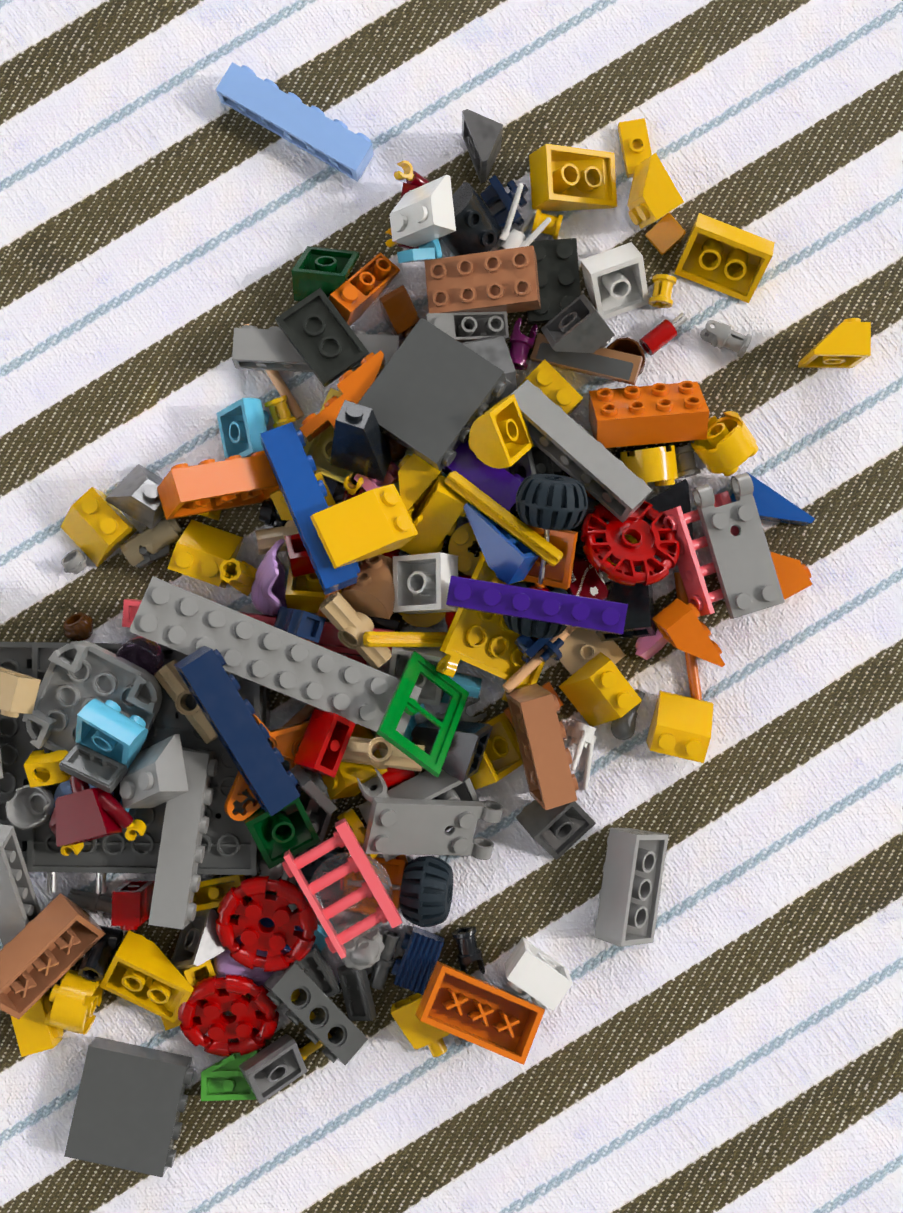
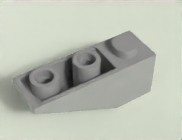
M507 311L427 313L424 317L426 321L460 343L501 334L505 340L509 339Z

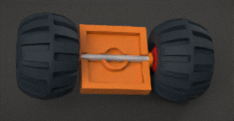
M532 474L527 476L518 488L515 499L518 515L523 523L563 553V557L555 566H551L541 557H538L525 579L512 586L568 594L566 590L570 587L578 535V532L569 530L576 528L586 514L588 508L587 493L584 485L576 479L553 474ZM503 615L504 621L510 630L527 637H556L567 627Z
M335 848L311 862L309 867L306 865L301 868V871L310 884L347 862L348 857L344 852ZM434 856L418 857L411 860L408 864L405 860L391 859L386 862L384 858L379 857L370 861L398 913L401 909L405 919L420 927L436 926L447 919L453 896V871L448 863ZM353 871L317 892L315 896L324 909L362 887L361 883L365 879L360 871L356 874ZM296 881V886L301 889L298 882ZM374 896L370 899L366 897L344 910V912L371 915L376 912L375 908L379 907V904Z

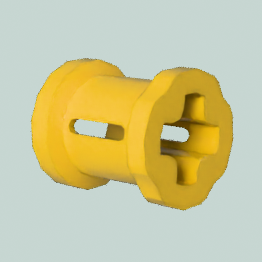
M537 209L531 233L546 218L550 217L551 222L541 233L551 235L553 239H557L563 215L553 216L542 213L541 209Z
M656 274L652 277L654 288L652 297L649 298V305L657 308H671L673 306L671 295L673 285L677 281L676 277L668 274Z
M287 395L264 403V406L269 408L273 418V428L297 421L291 415L287 405Z

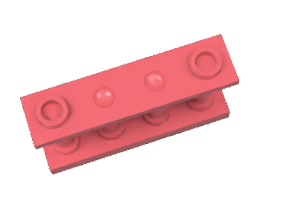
M728 491L714 495L715 508L732 503ZM679 506L663 511L666 515L663 519L664 528H669L667 519L670 520L672 530L677 532L675 534L676 540L680 542L677 566L688 597V604H693L699 611L700 616L713 614L715 611L712 603L720 601L724 597L721 588L708 593L704 577L716 573L714 563L711 562L700 566L695 552L708 546L706 536L691 540L687 524L700 520L698 510L683 514L682 508ZM732 526L730 532L733 536H737L739 529L737 526Z
M345 818L335 823L337 831L333 833V837L295 859L290 850L284 853L285 861L282 862L286 874L289 878L295 877L328 937L325 938V942L331 953L337 952L341 959L346 957V949L343 944L380 922H383V924L389 922L392 929L403 923L400 914ZM339 846L340 848L346 846L351 855L347 858V862L310 884L307 882L301 868ZM353 871L355 874L360 871L365 879L361 883L362 887L323 909L315 894ZM374 896L379 904V907L375 908L376 912L337 934L329 919L364 898L368 897L370 899Z

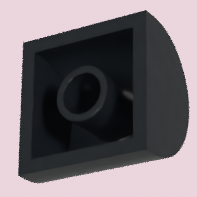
M464 182L452 196L456 231L440 237L455 256L491 251L497 244L502 232L498 221L471 184Z

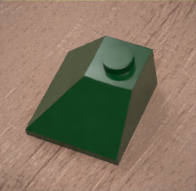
M307 246L292 269L294 301L303 300L319 288L322 289L327 297L346 281L359 258V252Z
M299 797L273 816H270L260 807L244 821L269 869L285 861L284 853L290 850L292 855L295 856L321 842Z

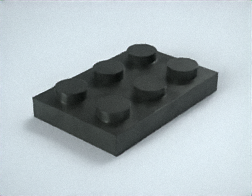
M576 238L533 241L529 245L534 246L537 258L541 309L527 311L528 324L548 323L581 295Z
M321 288L275 318L278 326L324 387L358 365L369 354L368 350Z

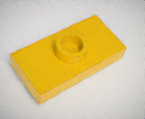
M645 118L619 122L617 126L627 178L633 177L635 167L652 155Z

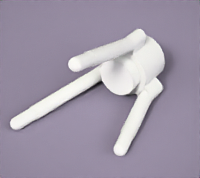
M522 183L518 184L504 230L499 236L503 240L499 246L502 249L529 246L551 222L550 217L546 218L526 239L524 233L537 211L532 209L520 230L518 231L513 228L509 232L524 185Z
M576 721L574 727L568 726L566 738H563L566 746L570 738L573 737L571 743L577 745L570 767L571 771L576 770L583 747L587 748L582 787L583 790H587L593 748L597 738L594 735L596 728Z

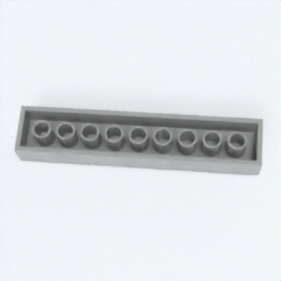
M152 576L129 629V632L188 656L203 646L213 650L217 649L226 662L223 666L225 671L321 710L336 713L376 732L400 679L154 576ZM414 686L410 698L417 701L422 688ZM405 711L396 728V731L404 735L411 718Z

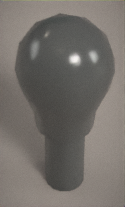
M635 689L638 696L643 699L645 693ZM641 702L622 718L613 720L611 732L615 738L627 740L632 737L636 727L637 710Z

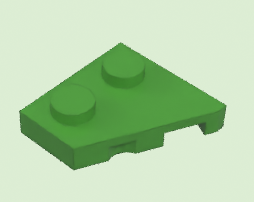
M258 1050L242 1056L240 1053H233L229 1057L204 1069L201 1072V1101L256 1100L239 1065L257 1054Z

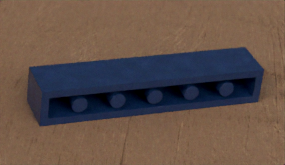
M203 646L174 664V667L261 808L270 816H273L301 796L296 789V786L299 785L298 781L291 771L286 772L281 763L285 760L276 747L272 748L267 741L270 735L262 723L257 724L252 716L256 712L247 699L243 700L238 690L241 687L232 674L228 676L223 668L226 662L217 649L213 650Z

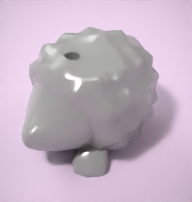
M355 914L349 920L339 922L336 930H338L337 934L364 919L363 915ZM374 926L343 944L346 949V957L342 959V962L346 967L353 970H363L371 968L379 961L381 952L385 948L382 942L383 936L380 934L379 929Z

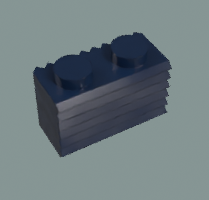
M413 926L411 933L406 932L400 947L405 949L401 959L396 958L391 974L395 975L394 984L423 995L442 950L444 937Z

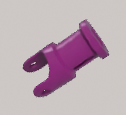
M518 318L510 337L511 347L509 353L516 370H527L528 364L526 360L529 349L533 348L537 325H533L529 337L521 334L519 330L522 320Z

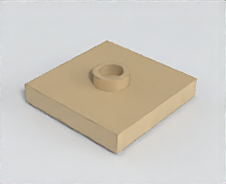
M576 628L559 648L563 655L559 661L571 676L600 652L611 659L614 664L626 656L614 640L601 641L596 631Z

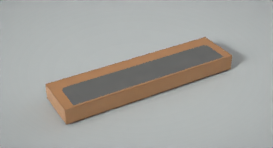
M540 333L537 335L530 358L532 362L541 363L545 359L554 367L631 385L636 384L643 361L642 356L607 348L598 349L594 353L557 352L552 349L545 335Z

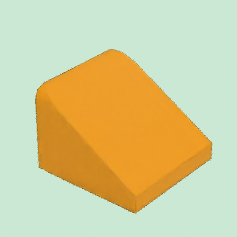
M667 213L645 236L663 256L683 239L686 232L670 213Z

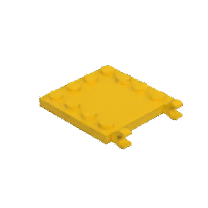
M482 553L471 579L506 584L497 578L496 573L488 566ZM458 608L439 650L446 653V655L439 661L436 671L453 678L459 661L462 660L504 680H508L525 664L521 659L523 653L514 643L520 634L513 632L507 627L503 615ZM545 662L537 666L515 689L537 683ZM504 692L502 700L507 701L506 693Z

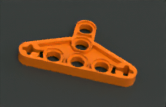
M255 714L252 715L257 724L262 723ZM309 721L272 731L267 729L272 748L276 747L284 760L288 761L290 765L289 771L296 765L293 761L297 754V746L303 739ZM239 771L225 801L224 808L230 818L236 821H243L249 818L261 806L257 800L255 803L248 800L242 806L244 809L243 813L232 812L235 809L233 803L236 800L241 803L248 798L242 794L245 789L256 800Z

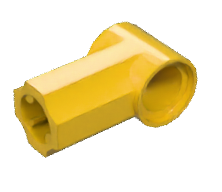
M234 558L228 561L223 560L218 568L220 570V578L238 591L249 596L257 569L244 560L241 562Z

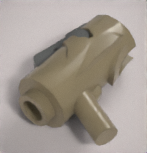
M163 517L153 529L146 526L145 530L142 532L137 531L120 546L122 553L133 567L141 569L171 553V545L179 540L181 537L180 532L183 531L175 518L166 520Z

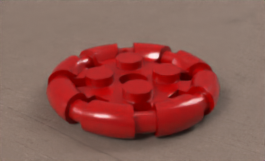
M644 501L623 523L601 503L594 507L596 509L592 514L589 513L585 517L581 529V540L585 543L583 551L591 565L597 571L602 570L606 573L608 579L627 586H635L636 583H642L643 586H647L664 579L669 574V569L675 567L680 552V542L675 537L677 532L672 530V524L668 519L667 524L669 528H664L663 519L666 515L652 508V504ZM646 516L653 522L651 523V525H649L646 521L642 519ZM625 536H633L637 539L638 543L632 544L628 542ZM602 538L603 542L596 543L595 539ZM656 555L657 557H659L660 561L655 559L654 556ZM608 558H610L611 562L616 564V566L607 561ZM641 566V572H635L634 567Z
M269 876L248 878L241 881V885L237 888L232 887L219 903L217 909L219 918L215 921L218 939L222 947L229 949V956L247 968H264V972L287 969L294 961H301L314 945L316 940L314 931L318 929L317 916L310 903L305 899L303 891L287 880L281 878L279 881L269 879ZM267 891L277 892V895L267 894ZM245 895H247L248 897L251 896V898H252L253 900H251L250 902H247L246 899L244 898V896H245ZM295 904L297 909L292 912L287 905ZM233 914L239 915V919H233L230 917ZM270 918L275 925L270 928L264 927L260 923V919ZM300 926L303 931H297L295 927ZM240 935H241L240 938H241V942H242L241 944H239V943L237 942V940L235 939V938H237V937L240 936ZM286 944L292 949L289 952L284 950ZM257 951H268L267 957L257 955Z
M226 974V977L218 978L214 975L202 979L192 986L194 989L187 1002L182 1003L178 1009V1020L181 1021L180 1029L195 1047L200 1045L204 1047L205 1052L216 1056L229 1057L232 1053H240L242 1056L260 1049L265 1045L266 1039L273 1037L279 1022V1013L276 1011L277 1005L266 995L269 991L263 985L258 986L254 984L253 979L235 974ZM247 993L250 994L249 999L245 997ZM231 1011L234 1015L226 1016L223 1012ZM231 1039H239V1041L231 1042Z

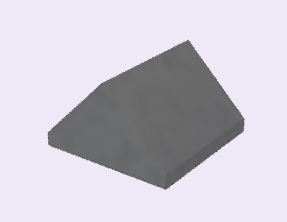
M465 109L462 111V137L480 183L486 182L500 151L503 124Z
M207 909L196 912L194 921H190L181 930L171 959V963L177 969L200 966L228 949L227 947H222L217 936L215 921L219 917L216 910Z
M288 1034L283 1035L239 1065L259 1104L307 1072L297 1043Z

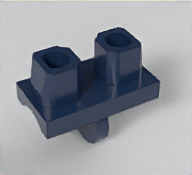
M496 175L489 179L491 185L480 195L488 208H491L499 201H502L505 205V208L493 215L503 230L518 186L514 180L509 181L507 186L510 192L507 194ZM523 184V190L518 203L521 208L527 204L524 195L528 192L526 184ZM516 209L512 225L516 223L517 226H520L525 221Z
M520 635L514 642L523 653L521 659L526 664L542 648L544 652L539 658L543 662H546L550 657L559 661L563 656L559 648L564 642L560 638L552 643L550 640L553 637L539 638L536 641L533 637Z

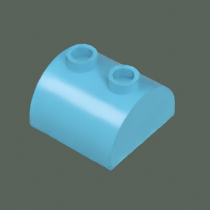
M242 398L217 413L225 459L233 455H241L242 458L250 457L253 453L264 451L261 445L260 433L267 431L266 426L269 423V414L266 410H263L260 399Z
M98 699L91 700L77 715L75 742L118 761L129 768L146 740L148 729L145 728L146 722L137 715H131L128 718L121 714L120 706L112 700H106L105 703Z

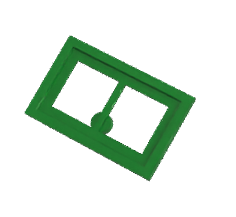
M414 651L411 653L377 730V734L432 775L439 777L469 692L447 675L436 671V667ZM420 673L451 696L442 722L422 708L415 699L410 698ZM404 711L410 716L419 712L440 728L430 755L396 731Z

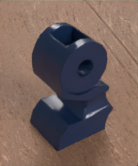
M280 607L274 627L319 643L326 618L303 610Z

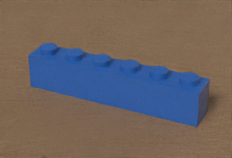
M291 422L260 433L261 445L324 594L327 595L357 583V574L360 573L358 563L355 562L334 569L311 521V515L329 508L324 498L328 495L323 481H317L314 471H317L313 457L311 455L306 456L303 449L306 446V442L300 430L296 431Z

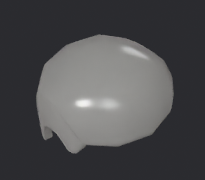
M28 784L17 788L14 797L6 802L7 819L14 827L22 830L37 828L45 824L50 819L55 808L53 795L45 786L30 788Z

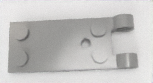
M748 473L731 477V487L736 497V502L715 508V496L709 484L695 487L692 491L730 619L785 603L754 500L753 482ZM732 526L738 527L739 534L737 536L731 534L730 529Z
M373 798L362 849L365 854L473 856L476 859L489 860L494 843L484 837L474 838L477 821L482 819L488 823H499L503 806L490 800L456 801ZM448 826H453L449 832H445Z

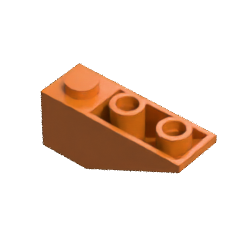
M380 252L330 294L329 300L347 324L351 326L400 272V269Z
M677 598L652 618L663 638L677 649L720 667L725 665L720 656L722 650L709 638L711 632L703 622L699 621L700 613L693 604H685Z

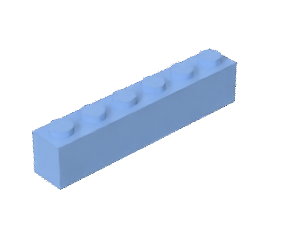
M232 62L216 88L218 97L223 104L357 182L374 155L373 145L366 135L359 132L355 134L348 130V127L342 121L329 119L318 107L305 105L297 95L291 92L286 94L273 81L269 79L262 80L256 76L253 70L245 65L240 67Z

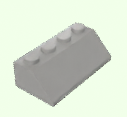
M442 769L439 777H435L426 770L387 791V794L393 798L479 801L470 778L462 782ZM370 801L358 806L367 825L371 811ZM448 826L445 829V831L452 828L453 826ZM382 854L386 862L399 856Z
M610 828L607 838L608 846L603 866L604 873L599 893L600 901L595 921L594 938L620 947L654 942L669 834L632 828Z

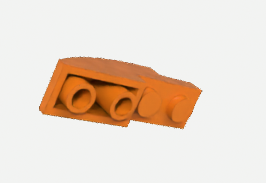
M381 350L376 354L372 352L364 357L360 362L362 365L355 371L348 370L339 378V383L337 384V388L342 395L339 398L333 396L324 404L325 409L317 415L315 413L310 414L302 421L303 426L299 430L308 442H311L330 426L335 430L336 418L344 400L358 404L384 369L386 361Z

